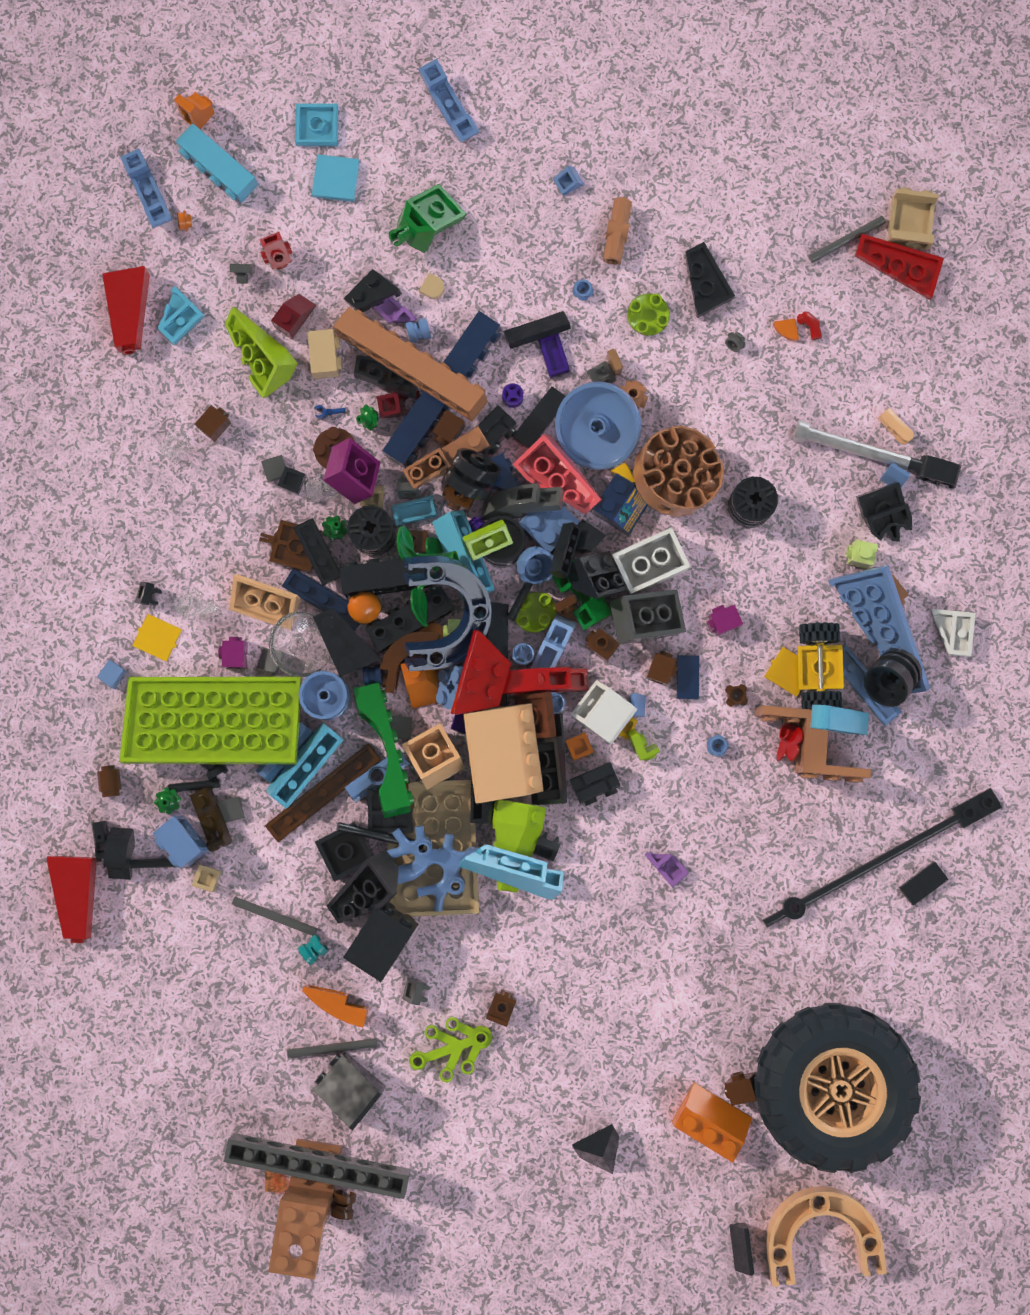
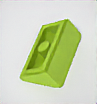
M499 520L463 537L473 561L513 543L503 520Z

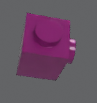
M735 604L727 608L721 605L712 609L713 613L708 616L709 620L707 621L710 632H715L716 636L743 625Z
M229 637V641H222V646H219L218 650L219 659H222L221 667L225 669H247L248 643L242 641V637Z

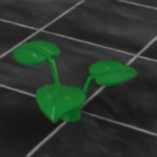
M405 526L399 527L397 550L403 562L404 557L445 556L459 561L456 551L443 553L439 539L434 537L426 539L425 547L427 554L415 553L413 551L414 542L410 531ZM435 566L432 569L437 572L439 566ZM419 585L417 589L414 588L411 591V608L418 621L423 626L428 627L427 600L425 592L422 590L426 585Z

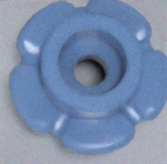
M587 280L577 281L572 290L573 295L581 301L591 297L594 291L592 284Z
M721 735L710 737L707 741V750L711 755L723 756L728 749V742Z

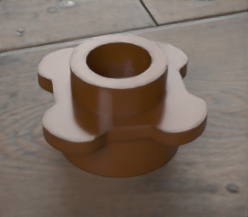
M743 684L735 687L728 685L725 688L728 697L726 704L730 707L735 704L746 705L748 703L746 698L747 687Z

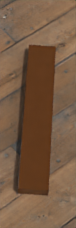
M369 743L366 744L264 826L279 843L346 790L345 787L363 775L371 767L380 763L382 759Z

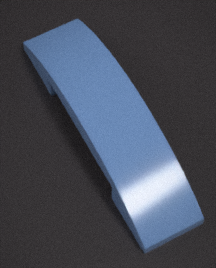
M437 58L418 69L432 99L457 139L462 143L478 134V128L457 98Z
M140 148L121 156L120 158L131 178L152 228L154 229L171 221L172 217Z

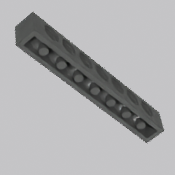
M233 1133L228 1138L223 1161L225 1163L401 1199L405 1198L411 1169L237 1133Z

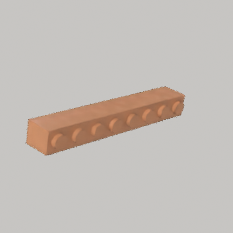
M348 307L333 326L341 339L470 421L476 418L488 402L485 390L480 385L471 384L461 373L455 374L445 363L440 362L439 364L429 353L425 351L423 353L420 352L410 341L404 342L394 331L390 330L388 332L378 321L369 320L360 310L355 311Z

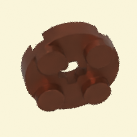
M330 427L328 430L320 433L313 446V452L318 463L326 469L331 452L330 447L348 438L354 440L353 436L346 430L337 427Z

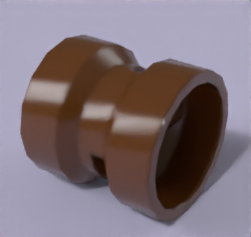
M335 1190L333 1197L335 1204L331 1208L330 1215L341 1220L352 1219L354 1213L352 1206L356 1201L357 1194L350 1192L349 1196L342 1195L343 1190Z

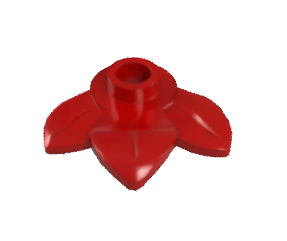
M785 723L779 733L781 741L776 759L781 761L787 756L791 762H794L799 755V744L803 741L804 733L801 728H798L797 724Z

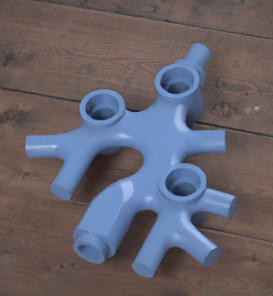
M423 825L414 827L416 833L415 841H409L402 831L397 828L392 834L398 841L399 847L387 850L392 858L407 854H413L415 857L412 863L398 866V884L417 879L432 864L440 865L444 872L442 880L434 885L417 888L418 897L434 895V911L442 912L445 896L449 892L453 895H458L465 888V880L459 874L461 868L459 866L460 861L479 848L469 847L463 852L453 849L454 835L446 833L443 846L439 849H433L431 839L425 836ZM424 844L427 846V849L421 850L419 846ZM454 882H457L460 884V886L458 888H454L452 884Z

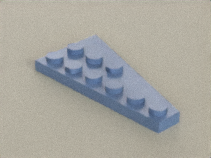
M889 565L828 580L832 587L835 586L840 593L842 602L847 603L852 610L853 618L871 643H875L880 650V656L889 649L897 648L911 653L919 661L922 667V678L915 689L911 691V694L929 690L930 685Z

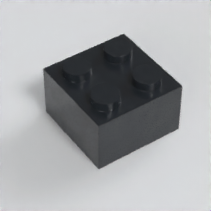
M358 821L350 823V825L361 827ZM334 831L315 841L334 882L356 872L367 858L374 856L366 837Z

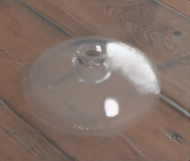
M293 612L287 614L275 623L270 632L269 651L273 661L283 672L294 677H307L314 672H319L327 665L330 659V654L313 619L314 615L310 613ZM293 643L298 645L297 650L293 649Z

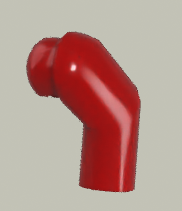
M808 311L798 314L797 322L800 325L806 324L809 327L811 340L821 339L822 334L819 320Z

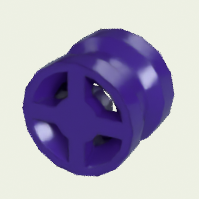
M511 383L504 387L502 399L503 403L509 408H516L522 404L524 393L521 386Z

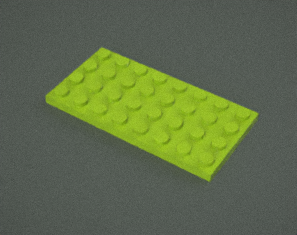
M128 677L119 762L121 764H297L301 709L299 690L303 679L301 677Z

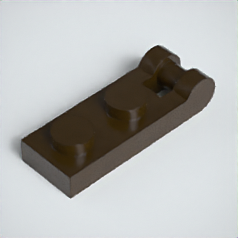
M211 786L189 795L206 836L208 850L215 852L220 849V846L226 847L230 845L232 839Z

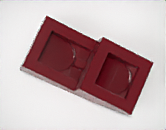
M417 391L416 399L420 397V391ZM398 393L376 396L380 418L406 416L411 410L405 407V401L409 398L407 396L398 395Z

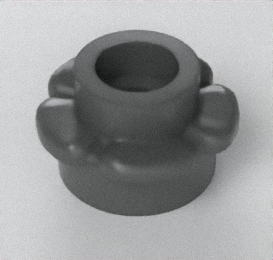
M730 332L725 340V344L733 352H738L745 347V338L739 332Z

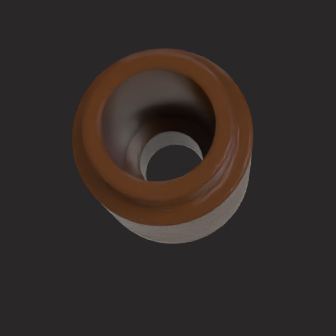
M115 765L102 766L101 771H97L99 792L102 793V798L119 796L120 790H122L120 769H115Z

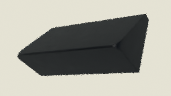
M745 1222L730 1224L735 1271L753 1276L754 1266L749 1229Z

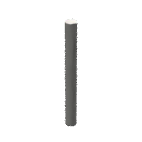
M880 216L808 256L811 263H814L858 239L862 234H867L886 223L885 218Z
M236 896L233 899L232 905L311 936L315 935L317 931L316 927Z
M373 1038L287 1049V1057L296 1058L377 1047V1040Z

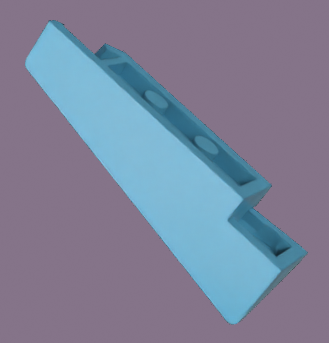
M487 844L472 854L465 856L459 864L464 869L545 899L553 900L562 892L564 871L547 869L548 862Z

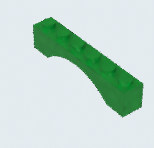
M379 683L353 688L358 716L376 731L387 755V770L384 781L379 789V799L384 818L411 812V804H414L412 792L406 789L405 784L409 783L406 770H401L400 763H403L401 750H396L395 747L398 739L396 730H391L390 722H393L391 711L385 708L384 703L388 702L385 689L381 690Z

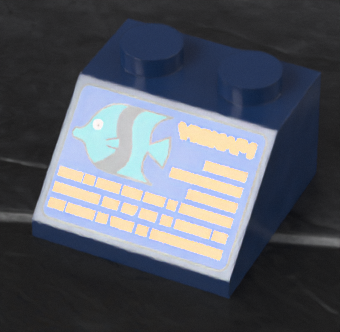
M616 473L602 494V500L595 505L592 514L629 536L648 504L644 501L634 483Z

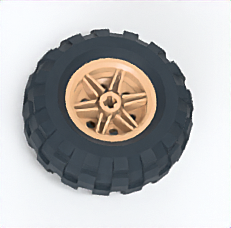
M824 1003L821 1006H808L795 1012L793 1017L784 1023L781 1022L771 1032V1038L766 1046L762 1047L757 1059L758 1068L757 1074L754 1077V1089L759 1107L758 1111L764 1125L775 1141L790 1156L802 1164L806 1163L820 1171L830 1173L849 1171L853 1173L866 1170L867 1166L879 1161L882 1163L894 1154L892 1150L900 1141H906L913 1129L911 1123L914 1115L918 1114L920 1109L921 1096L918 1092V1083H920L921 1079L918 1066L910 1054L909 1046L902 1036L887 1022L857 1006H848L841 1003ZM847 1061L849 1067L844 1070L841 1063ZM824 1065L826 1066V1070L823 1071L821 1074L819 1073L818 1069L820 1066ZM863 1080L864 1086L861 1088L857 1087L856 1085ZM838 1085H840L841 1089L843 1090L840 1094L837 1092L838 1090L836 1089ZM813 1087H817L819 1090L816 1096L811 1094ZM850 1101L856 1102L857 1108L855 1110L850 1109ZM833 1106L834 1112L828 1114L826 1111Z

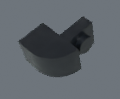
M111 828L106 840L103 859L104 867L108 870V878L131 880L133 872L131 856L135 849L134 829Z

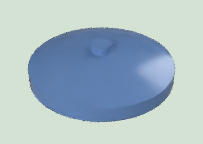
M589 382L572 390L561 402L555 420L556 435L562 449L574 462L590 469H608L619 465L633 453L641 436V417L635 402L623 389L607 382Z

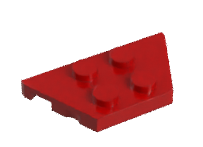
M474 630L451 714L458 715L500 705L511 662L477 630Z

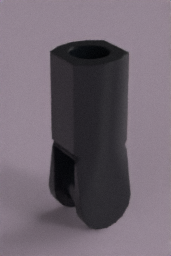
M107 820L91 823L97 862H101L104 859V850L100 851L99 844H106L109 835Z

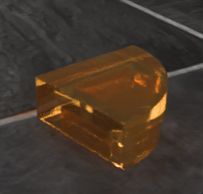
M266 1171L265 1192H285L288 1184L286 1179H284L285 1177L282 1176L283 1174Z

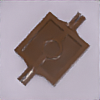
M280 520L278 530L274 536L264 533L260 534V542L271 544L272 552L269 562L312 573L313 566L293 528L299 524Z

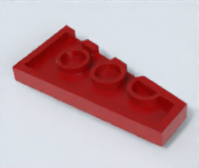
M865 234L860 236L855 252L856 258L929 300L933 298L944 260L943 257Z

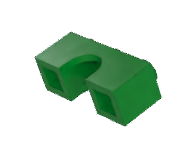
M552 576L561 593L571 591L579 598L580 607L573 613L584 631L612 615V611L604 597L594 599L574 590L568 577L558 579Z

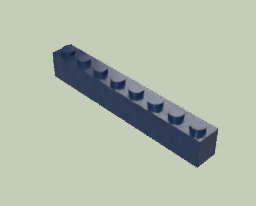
M478 311L443 363L449 366L455 374L461 373L467 379L468 377L472 379L478 370L476 366L479 361H484L489 355L490 351L488 348L492 343L496 344L502 335L500 333V324ZM423 391L382 450L384 456L404 469L408 465H412L418 457L416 453L419 448H425L430 440L428 435L434 430L446 410L450 412L451 408Z

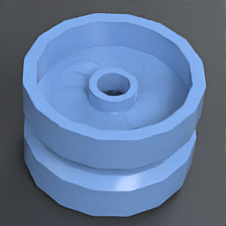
M319 671L307 676L299 690V700L304 711L311 717L333 720L342 716L349 708L351 690L347 682L339 675L328 671ZM324 691L328 693V697L325 700L321 699V696L324 695Z

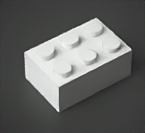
M672 527L612 554L628 587L627 595H635L688 571L691 567Z

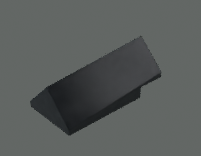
M563 713L554 714L555 737L537 738L544 791L531 794L532 805L567 803Z

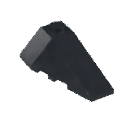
M387 850L367 858L327 904V908L338 924L386 906L397 894L399 867Z

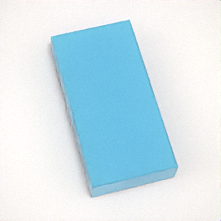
M433 495L391 505L396 527L438 516Z

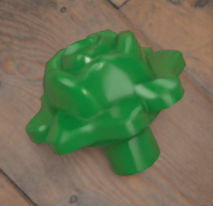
M365 404L363 408H360L361 415H358L356 420L364 428L372 431L373 428L377 427V422L379 421L378 412L373 407Z
M328 516L326 521L322 523L323 535L328 536L329 540H341L343 535L348 532L346 521L341 520L340 516Z
M166 787L163 791L156 793L157 799L154 801V804L158 806L160 813L166 812L171 814L174 810L180 808L178 803L181 802V798L177 795L175 789L170 790Z

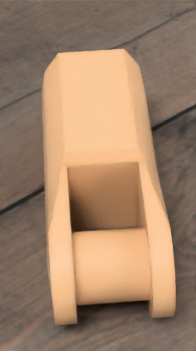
M888 408L879 416L878 420L892 433L899 443L907 444L913 439L914 432L903 423L891 408Z

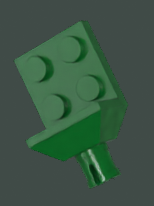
M437 184L406 200L397 221V228L389 231V239L391 243L394 242V246H400L407 242L411 247L425 253L429 249L434 236L464 220L466 212L440 184Z

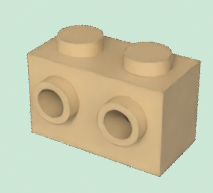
M333 329L307 331L313 378L340 377L339 370L343 369L341 356L338 357L337 349H341L340 337L335 335Z

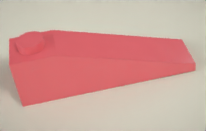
M543 434L513 463L527 481L532 484L538 483L540 488L562 487L564 491L563 502L584 514H587L602 500L550 434Z

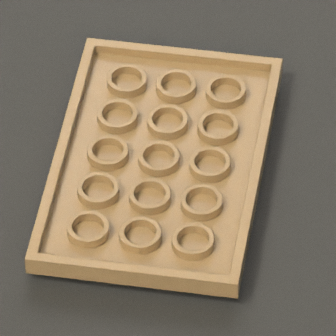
M471 780L441 781L427 790L423 782L408 784L409 791L412 792L414 804H411L413 809V833H403L405 837L416 840L414 827L423 825L425 836L431 839L433 849H439L443 846L446 833L454 835L453 849L463 852L469 847L477 848L476 824L470 823ZM387 842L388 850L399 847L397 844ZM424 845L422 850H426L427 846ZM407 854L392 859L397 866L412 863L415 857L413 854ZM437 864L430 865L417 879L397 884V894L390 900V903L401 913L412 917L480 913L478 873L460 868L459 874L465 880V888L458 895H453L449 892L445 896L442 912L434 911V895L418 897L417 888L434 885L442 880L444 872L442 867ZM454 882L452 886L458 888L460 884Z

